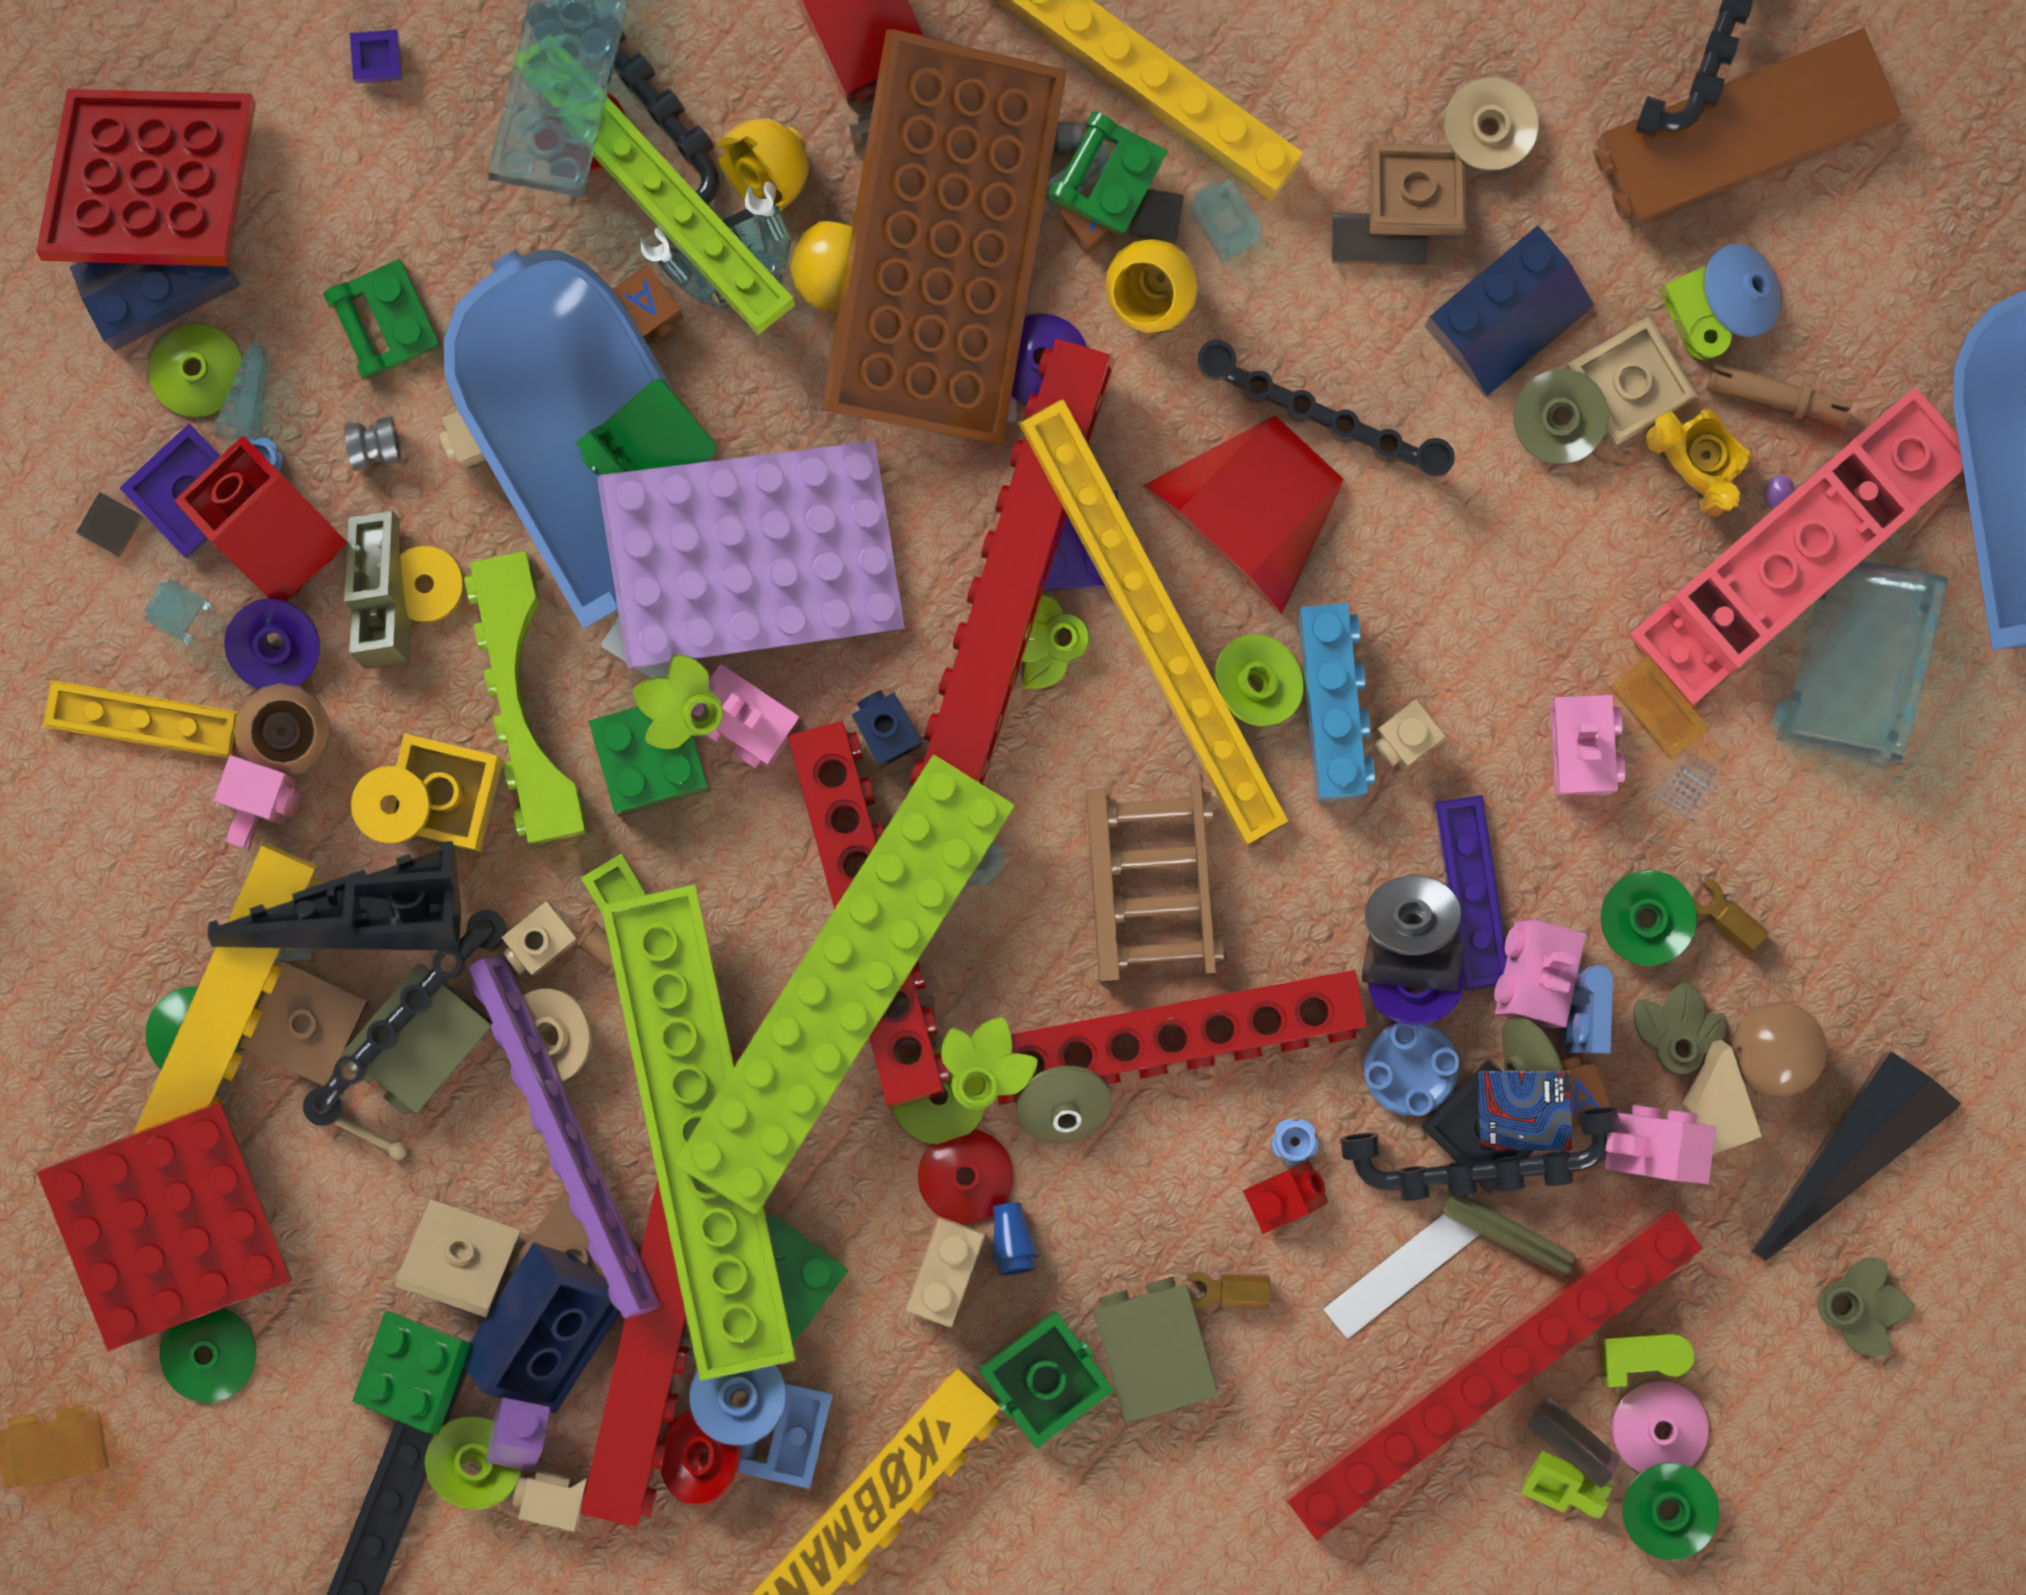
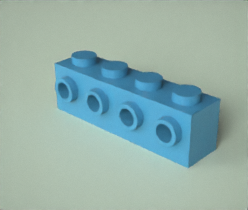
M1348 603L1300 607L1297 619L1316 802L1362 798L1368 793L1367 785L1375 784L1373 757H1364L1362 738L1370 737L1368 710L1359 709L1357 690H1365L1363 662H1354L1353 643L1360 642L1358 614H1349Z

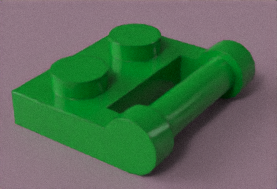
M1093 111L1085 123V127L1088 129L1061 181L1054 182L1048 196L1059 205L1124 237L1168 150L1121 127L1106 115ZM1105 139L1117 146L1088 199L1079 194L1077 189Z
M400 258L349 282L335 285L323 293L328 307L335 309L359 361L356 368L362 380L376 377L441 347ZM365 295L390 349L381 355H376L352 303L353 299Z

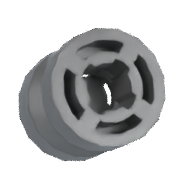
M392 416L378 418L374 424L369 425V430H366V427L360 422L345 424V441L353 471L368 469L372 464V459H375L376 463L382 462L385 465L401 463L399 439Z

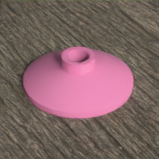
M1650 1381L1636 1386L1621 1399L1613 1416L1612 1436L1615 1447L1621 1458L1640 1473L1660 1463H1680L1691 1467L1702 1455L1708 1440V1420L1702 1404L1688 1389L1673 1382ZM1660 1421H1667L1671 1426V1433L1665 1439H1658L1654 1433V1428Z

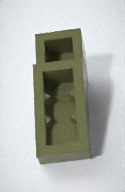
M393 511L349 517L344 603L352 610L349 653L364 669L409 663L411 620L406 612L401 577L400 519Z

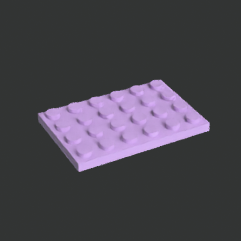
M875 441L606 474L597 477L627 669L670 663L674 654H682L692 659L905 629Z

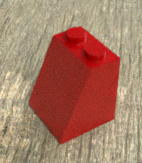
M797 0V5L847 104L856 100L860 104L874 100L886 30L894 29L923 36L907 0Z
M244 435L174 500L203 534L269 599L287 601L297 595L303 585L324 565L330 563L348 543Z

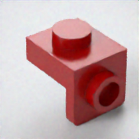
M1309 1160L1243 1190L1263 1234L1306 1216L1328 1204L1324 1181L1321 1175L1313 1169Z

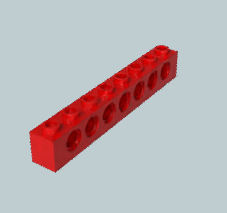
M843 721L788 736L834 910L854 880L845 874L847 862L856 856L868 858L884 833L881 822L871 824L867 806L876 804L869 777L859 779L855 761L863 759L856 731L847 733ZM832 765L841 766L847 771L844 783L835 788L827 787L820 781L824 769ZM842 811H852L859 816L857 828L850 833H839L833 828L835 816ZM918 961L897 993L904 995L909 1000L908 1011L899 1018H890L884 1014L869 1037L888 1109L944 1095L942 1083L951 1081L948 1069L942 1062L941 1053L934 1055L929 1036L937 1035L938 1032L931 1006L921 1009L917 990L926 987ZM904 1040H914L922 1048L918 1061L910 1065L899 1063L894 1056L895 1048Z
M1356 970L1014 1033L1011 1034V1053L1022 1054L1027 1051L1038 1053L1044 1060L1045 1071L1054 1067L1067 1066L1063 1058L1065 1048L1072 1043H1082L1091 1052V1062L1086 1069L1097 1073L1105 1080L1107 1085L1121 1083L1120 1073L1139 1070L1140 1079L1168 1074L1167 1064L1186 1061L1187 1070L1216 1065L1214 1056L1233 1052L1234 1061L1263 1056L1261 1047L1280 1043L1281 1052L1310 1047L1308 1038L1327 1035L1329 1044L1357 1039L1355 1029L1366 1027ZM1307 999L1319 1000L1326 1009V1017L1319 1026L1307 1025L1301 1019L1300 1007ZM1259 1008H1270L1278 1015L1279 1026L1271 1035L1260 1034L1253 1026V1015ZM1221 1016L1230 1022L1232 1035L1226 1043L1216 1044L1208 1039L1205 1027L1210 1018ZM1175 1025L1184 1032L1185 1044L1180 1051L1169 1053L1160 1047L1158 1034L1164 1026ZM1119 1034H1129L1138 1043V1053L1131 1061H1119L1111 1052V1042ZM1019 1092L1013 1095H998V1104L1015 1103Z

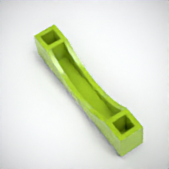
M526 551L470 562L472 575L464 577L470 604L478 603L482 621L474 623L475 634L480 651L488 649L491 668L484 669V677L489 696H498L501 714L494 716V725L499 743L507 742L511 761L503 762L508 788L509 790L517 789L521 807L513 809L518 836L527 835L528 843L534 846L589 834L579 787L562 774L543 752L530 728L522 703L520 685L522 647L529 624L540 604L531 557Z

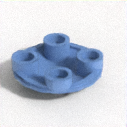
M1397 1023L1385 1028L1371 1042L1364 1059L1365 1080L1372 1096L1385 1109L1403 1116H1422L1438 1109L1452 1095L1459 1078V1058L1452 1042L1438 1028L1428 1024L1408 1025Z

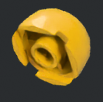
M768 118L749 119L734 127L717 141L716 148L722 147L724 152L718 158L719 166L729 184L743 200H745L749 186L752 187L753 194L757 198L766 199L767 197L764 194L765 182H771L776 187L773 206L777 215L804 190L809 176V161L805 151V141L794 128L786 127Z

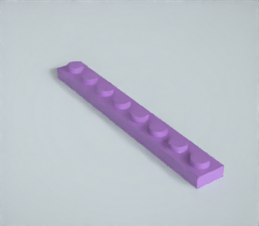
M505 956L480 959L468 966L473 977L472 987L474 993L485 1004L493 1022L491 1025L492 1033L496 1041L504 1047L510 1060L512 1078L517 1087L524 1092L531 1108V1121L535 1129L543 1135L551 1153V1166L565 1184L570 1196V1209L574 1217L582 1223L590 1241V1254L595 1263L602 1268L608 1281L609 1297L613 1305L621 1311L624 1319L646 1314L661 1306L510 965Z

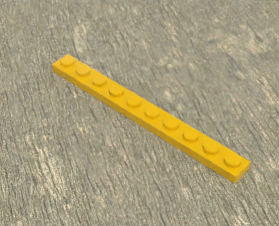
M1064 399L1019 422L1018 424L1243 844L1248 845L1288 822Z

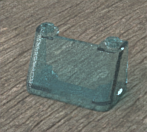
M1861 561L1819 597L1814 604L1794 689L1789 693L1787 700L1778 699L1774 710L1772 726L1778 727L1776 740L1884 768L1899 763L1905 755L1911 736L1945 597L1947 577L1924 571Z

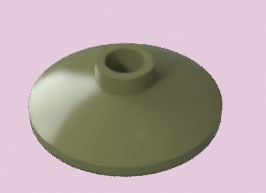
M1569 369L1549 370L1531 379L1521 390L1514 407V427L1522 445L1536 458L1553 464L1573 463L1590 455L1602 442L1609 423L1608 404L1600 387L1588 376ZM1561 407L1567 408L1572 415L1571 421L1565 426L1558 425L1554 419L1555 412Z
M1517 1016L1504 1024L1502 1029V1047L1505 1056V1072H1563L1554 1047L1535 1023L1525 1017Z
M1060 1066L1045 1070L1031 1078L1025 1088L1018 1094L1016 1113L1020 1125L1031 1136L1053 1143L1071 1142L1090 1135L1106 1121L1111 1111L1112 1098L1107 1083L1097 1073L1078 1066Z

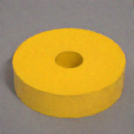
M431 546L413 547L400 554L402 586L408 618L417 623L428 624L441 621L450 616L459 606L464 594V578L456 561L443 550ZM422 577H431L434 581L432 590L427 593L419 592L417 589L418 581Z
M383 766L368 772L357 783L351 799L352 816L358 828L369 838L384 844H400L417 836L425 827L431 810L430 796L424 783L412 772L397 766ZM390 796L396 797L399 800L398 810L393 814H386L383 810L384 800Z

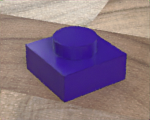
M397 29L350 33L352 72L355 84L403 80L400 37Z

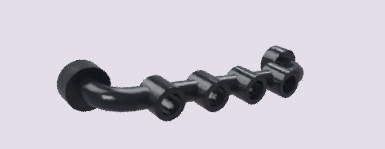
M1754 0L1722 1L1715 26L1708 39L1702 62L1695 75L1685 107L1678 112L1664 111L1666 101L1647 96L1639 117L1636 133L1655 138L1658 129L1672 132L1684 130L1699 120L1706 104L1717 106L1725 83V79L1717 77V73L1721 63L1729 66L1732 65L1740 38L1731 36L1735 23L1746 25Z
M562 3L549 10L539 4L525 15V19L540 41L549 34L554 40L561 37L563 32L559 25L565 22L577 23L584 30L594 48L602 56L606 57L624 85L636 94L654 122L664 129L674 141L683 158L699 172L701 184L695 192L709 205L716 197L720 185L719 171L712 158L708 155V152L714 149L713 142L699 125L689 131L678 117L685 112V109L670 89L659 94L649 82L656 74L647 59L641 53H637L632 58L627 55L619 45L626 40V36L617 22L610 16L601 22L585 6L575 3Z
M1209 341L1199 351L1197 366L1200 373L1207 379L1213 381L1224 380L1243 389L1244 396L1250 402L1261 403L1267 400L1286 409L1289 418L1295 422L1301 423L1311 420L1329 428L1331 436L1337 441L1347 442L1354 439L1372 447L1374 455L1379 460L1391 461L1396 458L1415 466L1423 476L1431 479L1445 476L1454 464V450L1447 441L1440 438H1431L1424 441L1418 448L1404 442L1401 435L1393 429L1380 431L1360 422L1358 416L1351 410L1335 411L1316 402L1315 397L1306 390L1293 392L1273 383L1269 374L1264 371L1249 372L1236 366L1235 351L1225 341ZM1253 380H1261L1266 385V391L1256 394L1251 391L1249 383ZM1297 399H1303L1309 404L1310 409L1306 413H1298L1294 410L1292 403ZM1339 419L1349 420L1352 423V431L1348 433L1340 432L1336 427V421ZM1383 438H1389L1394 441L1396 449L1393 452H1385L1380 448L1379 441Z
M482 910L473 914L467 923V932L460 938L459 951H438L433 958V968L418 984L405 987L400 994V1004L385 1020L373 1022L367 1030L366 1041L352 1056H344L335 1063L334 1075L323 1087L316 1088L307 1094L303 1102V1112L311 1123L318 1126H329L336 1123L344 1111V1102L341 1095L350 1085H357L364 1080L367 1073L366 1068L383 1050L391 1049L397 1044L400 1036L399 1032L416 1014H422L431 1007L432 996L449 978H456L464 971L466 959L478 947L492 949L504 941L501 937L507 933V926L504 919L498 913ZM452 954L457 960V966L452 972L446 973L441 967V961L446 955ZM415 990L421 991L424 996V1002L418 1008H412L408 1002L410 993ZM381 1026H387L391 1032L390 1040L385 1044H380L375 1036L377 1029ZM350 1061L354 1062L358 1068V1073L352 1080L346 1079L343 1075V1067Z
M1601 1107L1579 1113L1582 1133L1592 1135L1590 1146L1580 1152L1555 1151L1533 1157L1507 1156L1493 1161L1475 1163L1472 1161H1459L1445 1166L1428 1168L1412 1166L1399 1169L1398 1171L1385 1172L1377 1169L1372 1161V1157L1381 1154L1378 1134L1357 1133L1340 1138L1342 1158L1353 1160L1357 1174L1367 1185L1377 1190H1400L1401 1200L1403 1201L1428 1198L1430 1196L1429 1187L1448 1185V1192L1451 1196L1469 1195L1478 1191L1476 1182L1489 1180L1496 1181V1188L1499 1191L1517 1190L1525 1187L1524 1177L1537 1175L1544 1176V1183L1547 1186L1566 1185L1574 1181L1572 1172L1595 1167L1605 1159L1608 1153L1605 1151L1607 1134L1620 1129L1618 1108Z

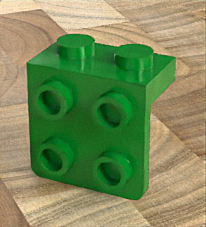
M663 379L651 381L608 420L588 431L576 442V445L582 451L580 456L584 464L596 475L707 462L718 450L716 441Z

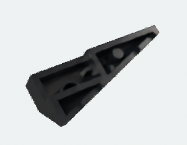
M453 841L440 843L439 851L412 859L409 854L396 858L395 866L368 875L364 870L293 893L292 901L268 909L263 904L249 908L250 915L221 925L217 920L208 922L207 936L211 947L459 951L461 903Z
M1892 1051L1883 1052L1832 1132H1828L1751 1252L1762 1260L1767 1261L1957 1110L1961 1103L1933 1078Z

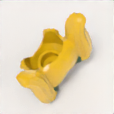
M1703 409L1700 415H1697L1694 419L1681 425L1678 417L1672 411L1658 416L1655 420V426L1647 432V447L1653 452L1660 454L1662 458L1668 459L1684 481L1697 491L1702 513L1716 518L1721 516L1725 510L1731 511L1734 507H1738L1740 492L1732 482L1739 474L1747 470L1749 463L1754 458L1750 451L1733 437L1732 433L1722 423L1720 417L1711 409ZM1702 452L1709 453L1708 460L1702 458Z

